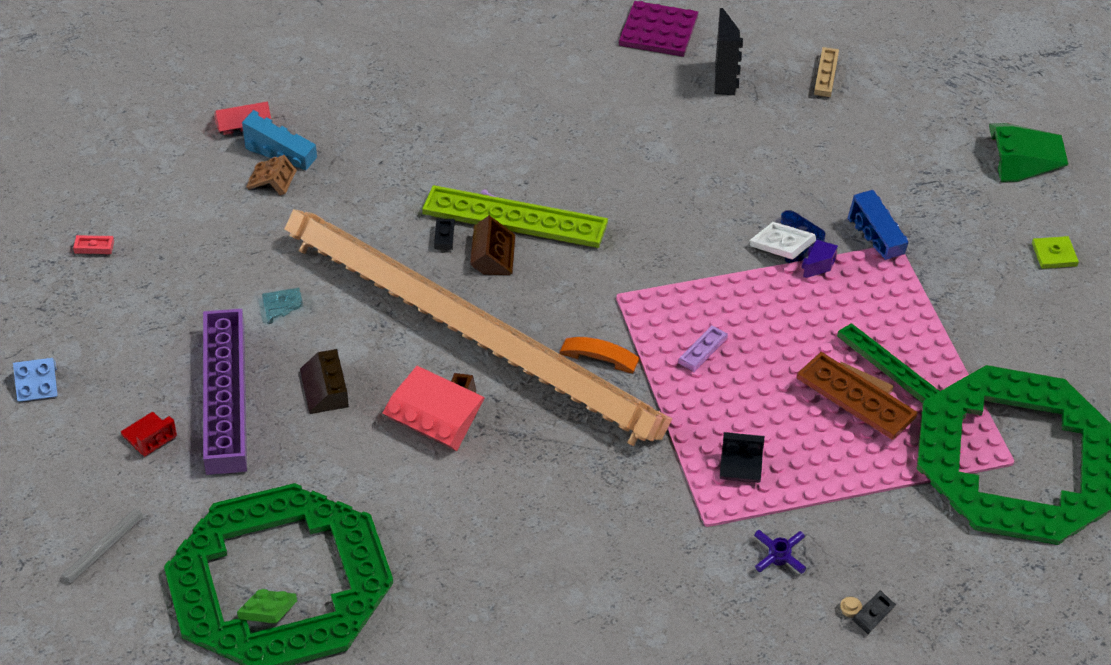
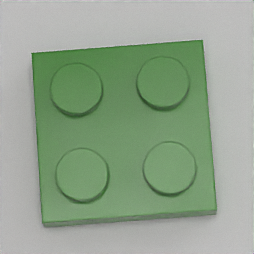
M260 589L237 611L238 619L277 623L297 602V596L295 593H287L286 591L276 592Z

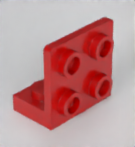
M151 412L123 429L121 435L145 457L175 438L177 432L173 418L168 416L162 420L154 412Z

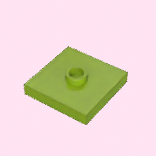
M1069 236L1033 238L1032 245L1041 269L1078 266L1079 261Z

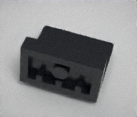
M724 432L720 479L760 483L765 436Z

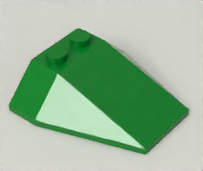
M989 123L991 139H996L1000 156L998 165L1000 182H1019L1068 166L1062 135L1010 123Z

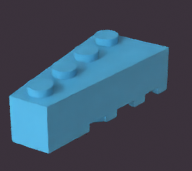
M255 110L242 122L245 149L269 158L285 155L293 166L303 170H307L317 159L316 144L298 134L292 135L284 126L278 127L272 123L273 120L258 116L259 113Z

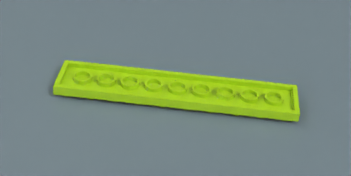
M435 185L432 186L422 208V214L455 219V221L477 224L490 215L512 232L595 248L600 247L608 225V218Z

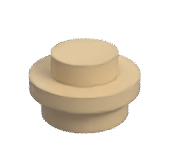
M846 597L841 601L840 609L846 617L853 618L862 609V603L855 597Z

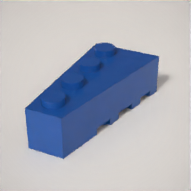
M874 190L855 194L847 218L849 222H854L856 224L855 228L865 233L864 238L867 241L873 242V247L885 260L904 255L909 243L908 239L899 229L898 223L891 217L889 210L883 205L881 198L877 196Z

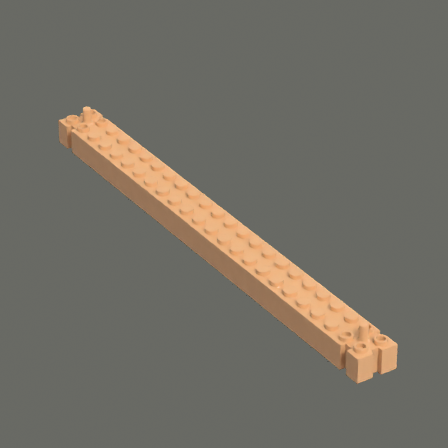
M293 209L285 230L290 232L291 237L303 240L299 252L306 254L308 247H316L318 253L331 256V260L338 264H345V268L349 271L359 272L361 278L368 281L371 279L375 282V286L381 289H388V293L392 296L402 297L404 303L411 306L416 305L418 311L427 315L428 313L433 315L432 319L435 321L447 323V327L453 331L458 332L459 330L463 333L462 336L464 338L478 341L477 345L484 349L490 348L495 356L509 359L508 363L515 367L521 366L526 374L540 377L539 381L546 385L552 384L557 392L571 395L570 399L581 404L583 402L587 405L586 408L588 410L602 413V418L605 420L619 423L618 427L629 432L632 430L627 442L628 444L635 446L638 439L646 441V439L650 441L663 439L672 421L671 417L653 409L650 405L337 226L326 222L316 214L304 213L303 211Z

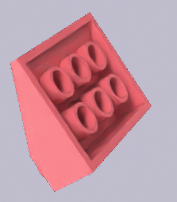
M416 366L393 393L383 414L389 419L457 451L485 397Z

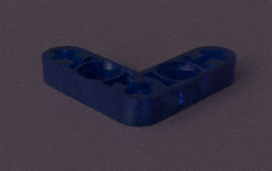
M792 210L782 212L781 224L799 230L802 229L798 227L804 226L808 229L803 231L813 233L817 240L825 242L826 233L823 229ZM810 247L806 248L794 259L785 257V261L787 263L802 261L807 257Z

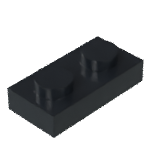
M436 218L434 249L453 250L455 219Z
M879 590L852 620L869 634L896 604Z

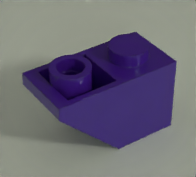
M816 239L814 246H810L808 250V258L803 260V277L808 278L831 271L836 260L838 245Z

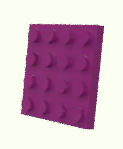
M634 1L619 39V46L684 57L698 19L699 11Z

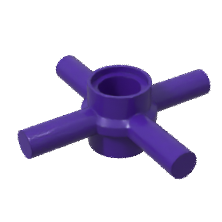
M761 530L755 532L754 536L769 548V555L755 565L758 572H762L772 563L778 566L788 563L799 573L805 572L806 566L791 555V548L805 538L803 532H797L789 540L781 537L772 540Z

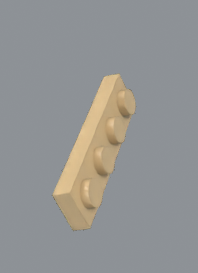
M822 47L814 95L831 97L839 49Z

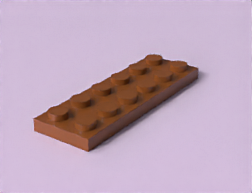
M823 352L815 356L797 373L796 379L892 440L917 418V411Z

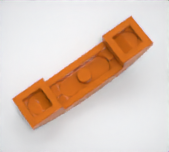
M566 338L560 350V355L578 359L580 355L614 363L615 369L632 374L639 362V357L629 350L596 338Z

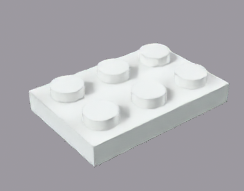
M772 222L749 241L751 247L794 259L816 241V236L810 232Z

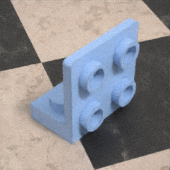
M54 358L13 363L18 402L58 396L55 375L57 367Z

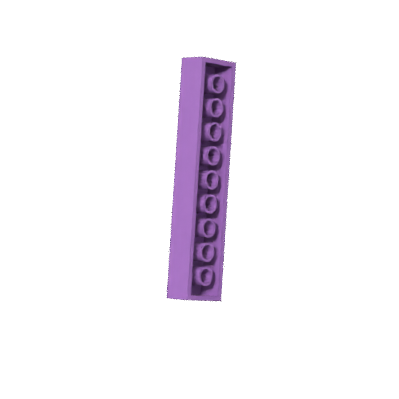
M242 309L203 311V460L206 475L247 472L245 325Z

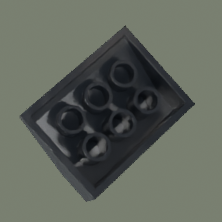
M720 8L714 94L735 95V89H739V78H737V75H740L741 65H738V62L742 60V51H739V48H743V38H740L739 28L724 8Z

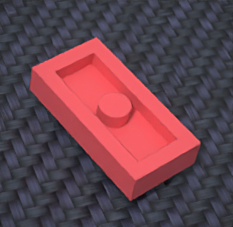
M76 235L73 247L74 254H112L114 237Z

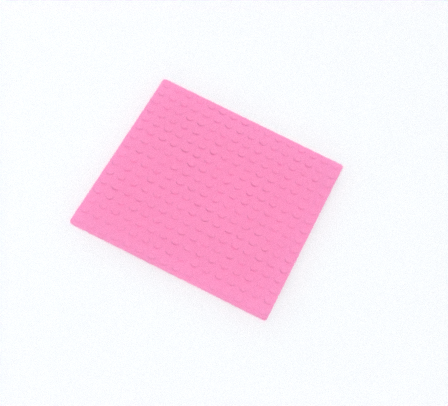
M875 248L837 254L831 271L808 278L803 277V261L617 294L616 300L660 412L672 418L667 431L706 527L931 482L925 474H921L917 470L923 403L837 337L840 329L850 323L854 324L939 391L969 375L905 254L885 260ZM711 326L728 334L727 339L695 372L678 363L679 358ZM823 352L839 363H846L894 385L890 395L917 411V418L892 440L796 379L797 373L815 356ZM985 404L982 416L967 413L966 418L962 421L959 472L974 474L1013 466L1014 459ZM724 432L765 436L760 483L720 479Z

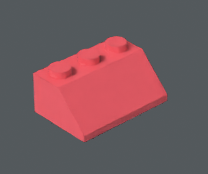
M268 101L216 110L214 116L219 133L223 132V135L233 134V130L238 129L243 132L242 122L253 110L259 113L258 116L264 119L266 117L271 119Z

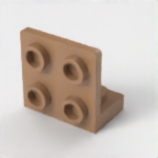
M285 155L273 157L265 162L261 161L256 164L246 188L250 190L270 183L280 196L284 195L297 170Z

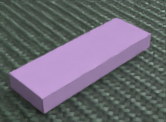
M711 326L679 358L678 363L695 372L727 339L728 334Z

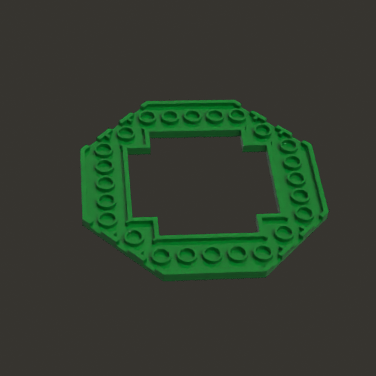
M985 365L923 401L917 470L931 480L930 484L941 495L944 494L949 499V504L960 515L963 514L968 519L969 525L974 530L1059 545L1069 536H1074L1085 529L1087 525L1098 521L1111 511V423L1066 379ZM984 401L1062 414V430L1082 434L1080 493L1061 490L1059 506L978 492L979 475L959 472L963 410L968 414L982 416Z
M296 483L213 503L205 518H201L193 528V533L190 537L185 539L178 547L176 555L164 565L182 639L241 665H295L347 651L393 585V576L371 514L353 510L352 506L340 501H331L327 499V496L313 490L312 492L304 490L301 485ZM303 519L306 520L310 535L331 530L350 587L349 590L331 594V601L335 612L255 633H250L247 620L234 619L224 622L207 562L208 560L228 556L224 539Z

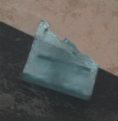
M300 288L262 294L268 324H272L274 318L280 315L284 317L291 311L303 306Z

